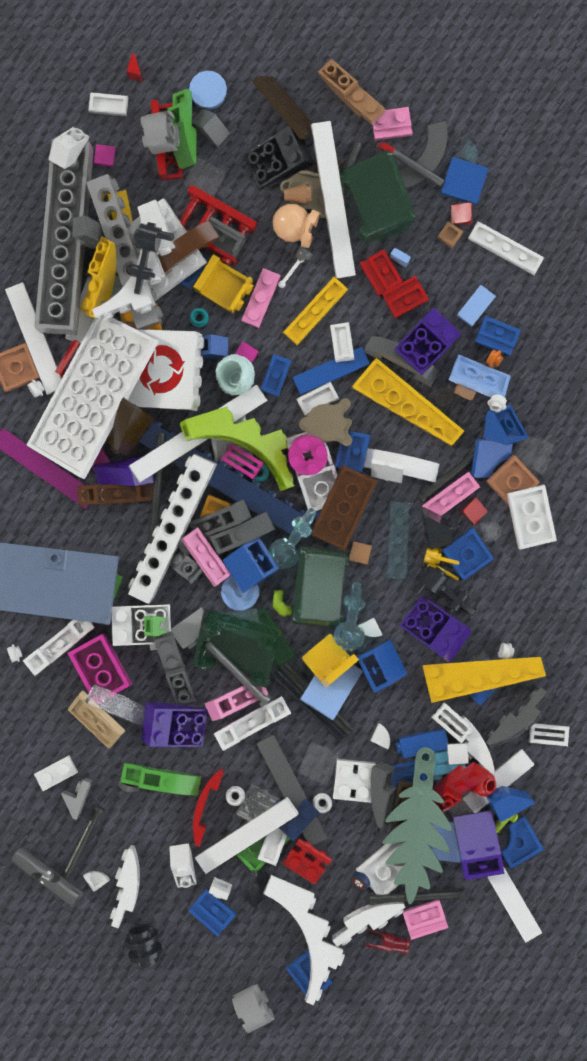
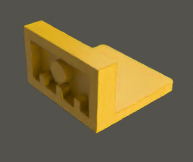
M331 634L327 635L302 657L304 663L325 687H328L359 660L354 654L350 657Z

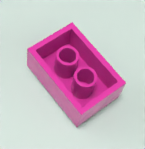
M101 634L68 653L91 698L96 703L132 685L106 634Z

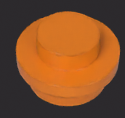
M493 350L486 361L490 368L500 365L503 360L501 356L502 351Z

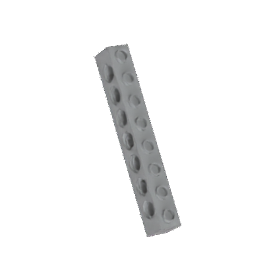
M106 174L86 183L105 238L115 243L116 270L122 287H124L131 277L128 267H132L133 264L137 265L140 251H137L134 233L131 234L129 228L132 226L131 221L123 211V208H125L124 201L117 193V190H119L117 181ZM111 194V199L108 202H104V196ZM113 212H117V218L110 220V215ZM119 230H123V231H124L123 237L120 238V239H117V238H116L117 232H118ZM130 248V254L127 257H123L124 249ZM151 288L150 291L155 302V299H157L156 293ZM133 306L130 307L138 330H145L162 323L161 318L163 314L159 306H153L151 311L143 314L136 312Z

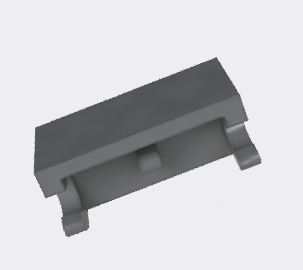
M211 216L209 222L219 235V238L211 244L236 258L246 241L245 235Z

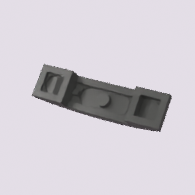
M376 336L370 338L363 352L378 360L384 357L415 373L414 379L429 387L432 386L439 372L435 366L432 365L421 375L394 350L399 344L398 342Z

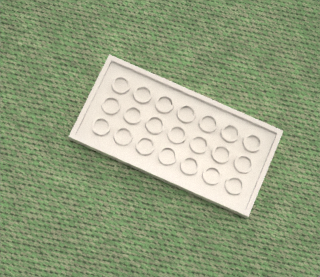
M94 318L27 446L80 478L85 479L113 428L121 399L124 397L128 400L159 341L114 318L107 320Z

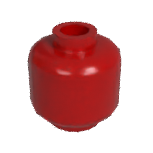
M488 772L489 777L469 789L470 792L483 797L489 796L496 789L495 776Z

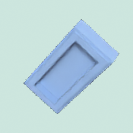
M480 285L457 316L472 327L496 296Z

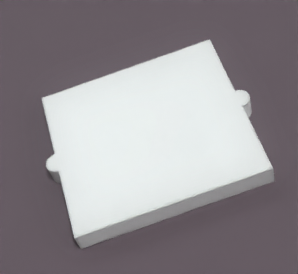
M372 459L371 477L402 483L404 466Z

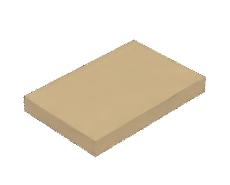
M84 691L76 697L68 708V711L109 749L125 732Z

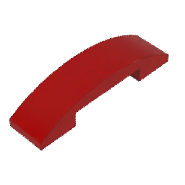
M222 768L209 779L196 805L193 819V835L195 845L199 847L207 825L200 823V819L210 788L214 790L219 788L224 772Z

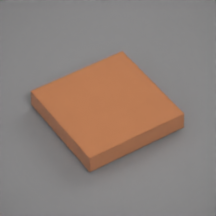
M27 343L0 353V381L5 392L31 383L32 379L35 381L40 379Z
M512 455L486 481L508 506L507 493L535 487L540 483L515 455Z

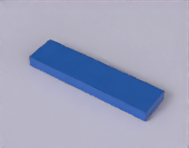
M360 347L353 350L354 360L335 362V359L294 376L293 380L300 396L370 365L365 352H363V348Z

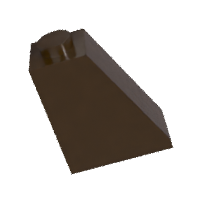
M123 397L116 412L113 428L106 439L111 445L110 449L118 455L123 453L128 456L155 419L145 410Z

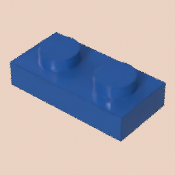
M273 354L261 387L262 392L279 397L291 360Z

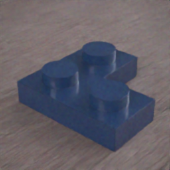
M306 799L296 808L299 814L278 827L292 841L319 814V811ZM277 800L272 806L276 805L280 801Z

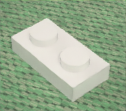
M69 755L34 775L42 791H45L75 775L78 771Z

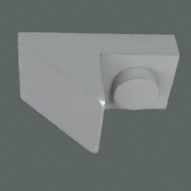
M85 777L82 782H78L75 790L78 793L77 795L65 790L61 793L73 819L77 820L80 817L93 781L92 779Z

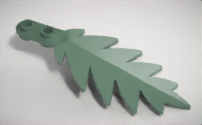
M428 747L419 749L416 754L413 787L399 794L400 798H410L397 806L385 819L386 822L406 821L396 827L382 842L383 844L405 842L390 855L385 864L405 863L396 876L394 884H405L409 904H412L419 886L430 889L429 879L423 866L440 873L443 872L439 860L428 845L450 853L446 842L432 825H437L448 831L452 830L443 812L433 802L443 803L444 801L432 789L436 756L434 751ZM424 753L429 754L430 758L428 761L422 759ZM425 773L427 775V780L422 781L420 779V774Z

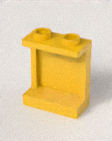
M213 254L193 287L197 293L234 314L236 310L239 311L244 304L242 299L245 294L249 295L254 285L252 284L253 279L251 277L247 278L221 262L220 258Z

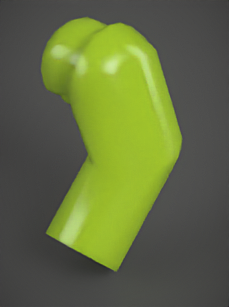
M274 590L273 608L283 617L290 616L292 608L283 602V591Z
M518 814L511 816L503 822H500L497 818L494 822L496 833L508 821L515 822L518 819Z

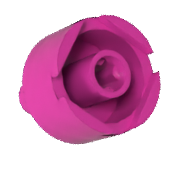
M301 435L295 438L289 446V462L296 472L302 475H315L326 465L328 458L327 449L323 441L316 435ZM311 451L312 457L305 458L303 453Z

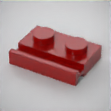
M384 249L367 260L360 262V266L378 297L382 293L403 283Z
M416 276L382 293V297L385 299L395 319L429 300Z

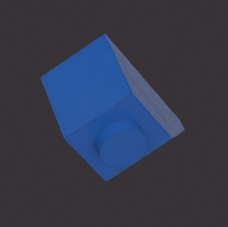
M212 334L202 336L204 338V347L201 349L203 359H218L228 356L227 337Z
M505 786L496 788L493 793L486 796L493 813L500 822L535 804L526 791Z

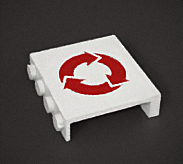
M138 330L159 342L128 400L139 407L197 411V407L200 405L198 391L202 383L200 368L203 365L201 349L204 347L202 334L193 331Z

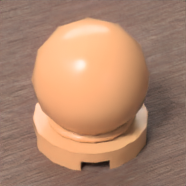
M286 204L276 211L273 217V229L278 237L285 242L300 240L301 247L309 248L313 239L311 230L313 226L317 227L320 213L312 209L311 213L308 214L298 204Z

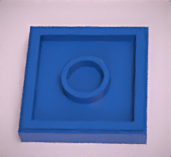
M452 157L441 195L477 205L488 168Z
M472 527L454 539L452 545L444 546L441 549L446 558L459 561L458 565L450 564L462 581L494 560Z

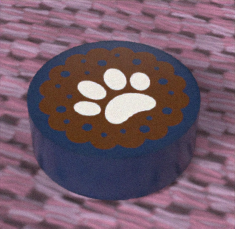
M355 872L351 877L353 886L359 891L365 892L371 885L369 878L362 872Z

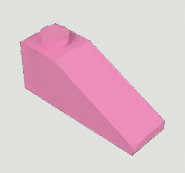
M262 678L252 681L266 696L268 695ZM243 685L204 704L212 721H215L259 699Z

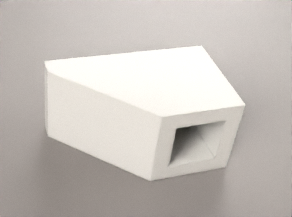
M70 128L53 140L48 160L66 169L75 163L89 136L78 128Z
M189 843L170 846V866L177 887L187 888L191 885H197Z

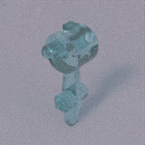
M313 508L308 509L303 517L299 516L293 520L294 529L288 539H278L269 545V553L279 568L289 569L297 563L299 553L295 549V545L302 537H308L312 532L309 526L316 515Z
M355 581L350 595H347L343 601L344 605L348 607L347 622L340 623L334 632L335 643L342 646V650L345 651L363 650L366 647L364 643V630L356 625L358 612L364 609L365 601L361 599V583Z

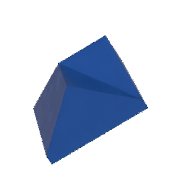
M507 405L506 409L500 412L493 410L487 412L484 418L486 423L483 438L504 445L529 438L511 405Z

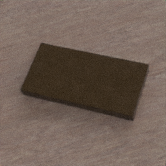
M256 76L253 84L300 139L313 138L312 121L273 76Z

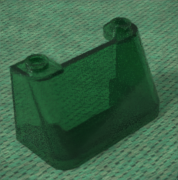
M390 150L382 151L341 170L339 174L341 186H344L346 189L350 188L363 221L361 228H359V235L364 239L365 244L406 232L415 221V212Z
M300 546L293 624L338 628L339 624H343L344 613L340 612L344 569L349 566V555H346V551Z
M211 611L208 613L199 631L193 666L202 670H208L213 668L215 663L223 665L205 647V644L209 641L240 671L250 673V680L258 687L267 688L281 642L282 632L275 627L221 611Z

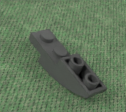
M266 511L205 538L215 553L220 554L256 539L275 528Z
M170 631L160 636H154V643L165 669L166 678L176 704L184 705L196 701L187 669L173 632Z
M543 688L535 689L529 697L531 700L528 704H523L517 711V714H519L517 717L512 713H509V715L505 714L499 721L500 726L496 731L493 729L488 734V741L486 743L491 747L502 745L517 738L531 728L543 715L538 708L549 696L547 691Z

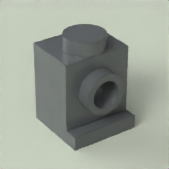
M182 550L173 557L172 562L169 564L191 584L203 571L198 563Z

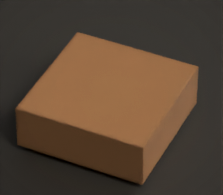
M447 222L437 236V239L453 248L463 234V231Z
M353 541L349 560L368 564L372 546Z

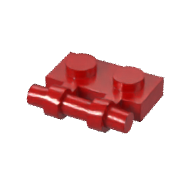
M298 838L295 845L301 849L299 850L293 846L282 864L315 885L326 868L321 862L329 865L332 858L326 855L325 851H320L313 847L311 842ZM308 852L309 854L313 855V856L316 857V858L313 859V858H311L310 856H308L306 853Z

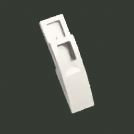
M444 709L443 712L464 731L468 730L465 725ZM462 715L461 718L474 728L464 742L467 743L468 757L470 759L474 757L479 761L478 765L493 774L495 772L494 765L486 743L473 724ZM444 717L440 718L448 727L452 725ZM456 729L455 733L462 737L463 734Z
M134 845L124 850L121 859L124 861L122 868H118L115 877L118 880L116 886L121 888L116 898L119 901L118 907L113 908L110 919H113L111 926L116 928L120 927L125 910L133 912L138 897L140 870L138 855Z
M404 902L374 903V905H366L351 912L343 918L346 926L332 935L333 942L337 947L341 944L342 946L346 945L351 941V937L354 934L364 932L368 924L373 930L383 928L388 923L387 920L393 916L394 918L398 917L403 913L405 908Z

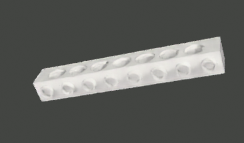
M193 454L192 457L189 456L187 459L185 474H181L178 478L177 484L179 486L177 491H173L169 498L170 506L168 509H164L160 517L162 523L160 527L156 526L152 534L155 538L152 544L149 543L144 551L147 555L144 561L141 560L136 568L138 574L136 578L133 577L128 585V588H130L129 595L147 604L153 601L217 466L216 463L198 454ZM194 470L200 474L198 481H194L191 478V473ZM185 488H189L192 492V496L189 499L183 496ZM177 505L181 506L184 510L182 516H178L175 513ZM168 523L174 524V526H175V532H174V533L168 532V530H167V524H168ZM160 540L167 543L166 550L159 548ZM152 558H156L159 561L157 568L151 565ZM144 575L150 577V585L143 582Z

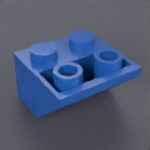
M259 537L244 544L223 560L226 568L243 593L271 577L279 570L278 565Z
M391 640L356 656L374 693L407 675Z

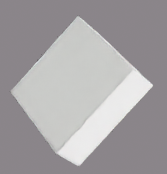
M467 743L447 744L448 764L469 763Z

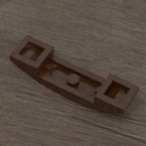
M209 221L198 225L173 241L175 248L171 249V253L163 256L158 254L165 276L173 271L172 268L197 250L207 247L219 238V235Z
M154 483L137 486L115 484L77 486L79 505H105L153 501Z

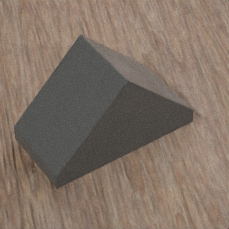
M202 109L192 120V125L217 148L230 135V132L217 115L205 109Z

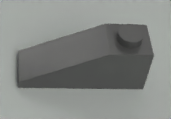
M243 499L191 521L189 525L192 531L199 528L204 537L238 525L251 518V515Z

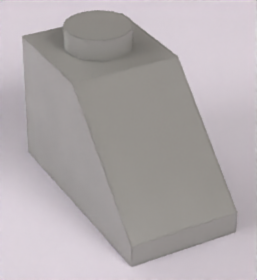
M203 607L171 629L175 639L183 649L186 647L191 649L198 644L197 639L201 635L204 617Z

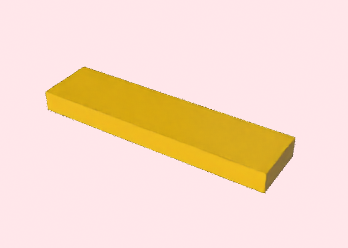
M333 277L283 333L298 346L348 291V288Z

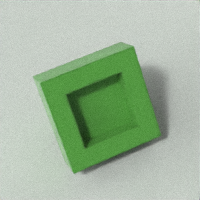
M144 616V636H160L166 633L165 629H160V623L166 622V619L160 616Z

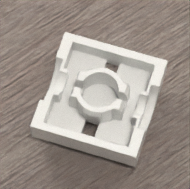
M337 759L333 799L371 803L372 766L376 765L375 762ZM354 765H358V771L353 770ZM351 789L356 790L355 796H351Z

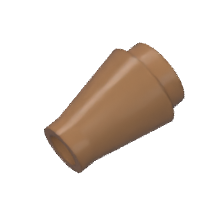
M306 184L284 189L285 201L300 203L312 201L311 185L306 186Z

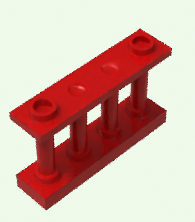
M192 184L189 187L188 195L191 201L179 219L183 227L196 206L202 203L207 206V211L198 225L210 221L213 214L219 213L223 216L222 223L229 226V224L235 222L239 225L240 229L238 232L245 235L249 231L255 233L258 228L256 221ZM213 244L205 247L208 251L219 256L220 261L224 264L230 265L231 263L234 266L236 265V258Z

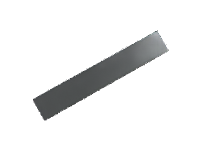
M274 734L259 741L257 746L284 798L288 797L295 808L304 799L308 801ZM317 816L302 831L306 840L311 842L312 846L327 839Z

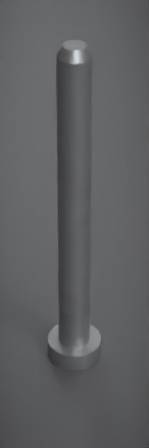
M208 641L205 644V647L261 701L260 705L262 707L272 699L269 694L266 696L212 642Z

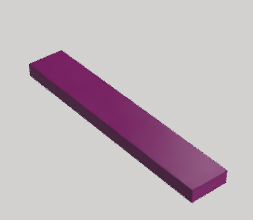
M2 428L0 431V449L79 504L77 486H84L83 483ZM81 505V506H82L83 508L87 509V507H88L89 505Z

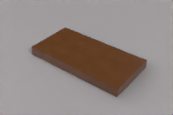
M342 465L310 535L345 551L378 481Z

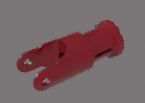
M367 930L369 933L381 936L383 943L378 946L365 943V946L387 952H400L404 956L408 955L410 938L401 939L394 937L393 934Z

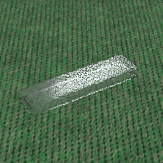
M96 684L93 685L85 700L87 704L143 727L145 705Z

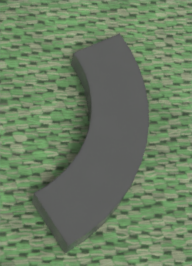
M446 121L427 125V146L422 156L416 161L431 172L435 171L445 152L447 144ZM410 167L399 171L403 190L412 188L426 179V177Z

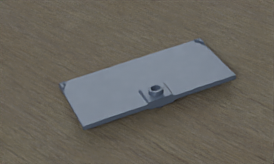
M0 543V610L110 625L119 557Z

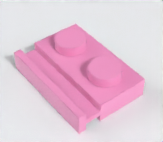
M409 107L385 110V113L373 124L375 141L412 136Z
M439 899L403 911L411 940L448 928Z

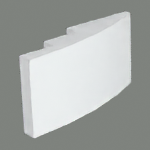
M303 432L298 435L288 437L287 449L289 450V446L295 438L308 433ZM326 443L324 444L327 449L328 458L326 465L320 472L315 475H302L295 471L309 513L322 509L337 477V472ZM311 451L303 453L305 458L312 457Z

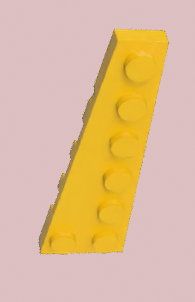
M377 358L352 386L357 392L450 446L464 432L462 428Z
M541 657L423 665L431 703L546 677Z

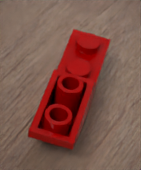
M474 762L467 767L459 765L447 774L433 789L441 796L444 802H433L444 813L462 801L461 794L488 778V770Z

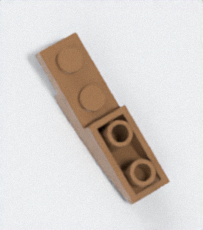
M332 59L318 71V74L331 90L358 117L362 116L373 125L385 113V108L358 85V81Z

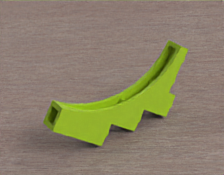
M227 406L186 419L180 423L186 442L196 439L215 438L235 443L256 455L267 466L274 476L280 491L294 486L293 476L287 468L286 456L282 454V450L288 448L287 437L283 434L282 430L261 436V428L255 421V418L233 424L234 417Z

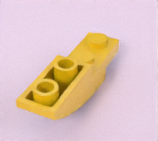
M102 236L89 265L88 273L93 277L88 285V290L80 308V311L93 318L96 317L92 309L100 306L102 301L107 302L110 300L116 276L117 257L115 243Z

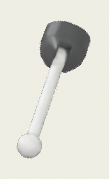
M304 247L298 249L296 253L297 262L285 278L278 282L280 288L285 287L286 281L300 263H306L312 258L313 255Z

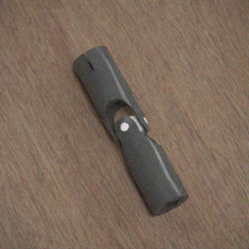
M23 847L18 849L12 857V863L39 881L71 907H74L82 898V891L48 868Z

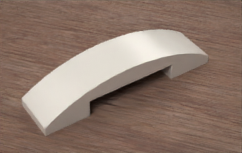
M368 448L364 468L371 469L372 459L404 466L403 475L436 482L439 469L438 463Z
M72 620L48 642L25 658L23 662L35 676L93 630L95 626L91 622Z
M281 696L267 703L264 707H260L215 732L214 735L224 751L271 723L286 717L291 712Z

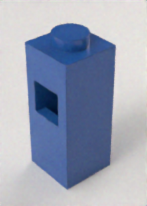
M438 728L398 737L399 742L396 743L398 754H402L404 759L416 756L418 750L423 747H428L434 752L446 750L448 744L446 731L444 728Z

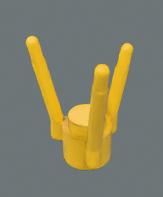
M427 548L424 563H428L427 567L431 566L435 569L436 564H439L440 561L459 564V561L441 557L442 553L439 552H442V548L432 550ZM437 566L446 573L445 575L455 580H459V577H457L456 575Z

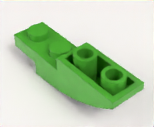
M184 89L173 94V106L168 108V111H171L175 117L172 120L173 125H177L179 130L180 144L176 147L177 151H174V155L180 169L196 164L197 129L192 127V91Z
M125 762L120 782L154 791L198 796L202 776Z

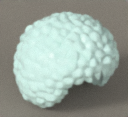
M231 354L218 362L215 370L216 380H218L222 391L233 396L242 395L251 388L254 383L255 371L252 363L247 358L238 354Z

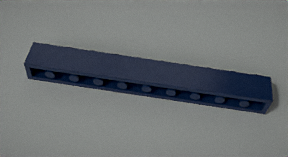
M154 420L139 442L155 450L157 446V433H165V443L177 436L178 433L171 429L167 432L162 429L163 424ZM193 448L173 461V463L185 470L187 469L185 467L186 461L193 454H198L216 463L217 466L210 478L209 485L237 502L244 499L247 508L257 514L267 511L273 524L299 540L312 521L309 518V513L302 509L299 512L293 509L294 504L286 499L283 502L276 498L278 494L269 489L267 492L260 488L261 484L255 480L247 481L244 479L245 474L237 469L234 472L229 470L227 463L220 459L218 462L211 459L213 455L204 449L200 452ZM194 470L191 474L200 479L199 472Z

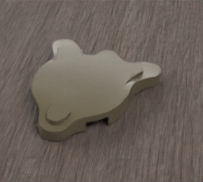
M299 171L288 180L281 182L280 190L282 193H284V189L306 184V186L311 185L312 201L307 203L289 202L291 204H298L305 210H316L320 213L319 217L326 218L319 173Z
M344 398L334 405L322 404L314 407L306 417L300 420V429L308 434L316 435L324 443L335 441L346 447L350 446L352 438L348 434V430L352 425V421L343 416L351 406L350 400Z

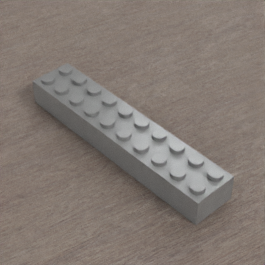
M90 142L85 144L75 163L66 169L52 161L49 163L34 326L39 333L77 335L85 246L80 244V240L73 238V218L88 217L90 192L86 182L91 180L94 153Z

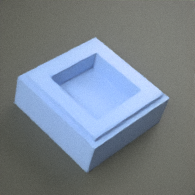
M396 248L393 249L390 255L391 260L405 268L411 258Z

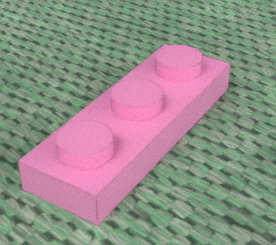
M264 268L262 269L242 317V322L260 328L281 275Z
M468 472L422 505V507H426L441 516L480 488V486Z
M199 528L194 529L181 539L214 587L231 575Z

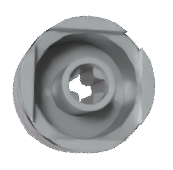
M163 111L141 117V125L144 128L142 142L144 147H148L152 154L177 151L176 147L180 144L179 130L177 125H173L172 120L175 117L171 111Z
M258 984L252 985L233 995L234 1009L238 1018L245 1022L242 1026L247 1033L274 1020L273 1012L270 1008L268 1009L266 1004L268 997L264 990L261 991Z

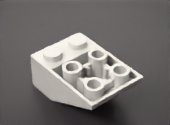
M170 605L112 607L113 646L155 644L154 636H144V616H160L165 618L166 622L160 623V629H165L166 633L170 632Z

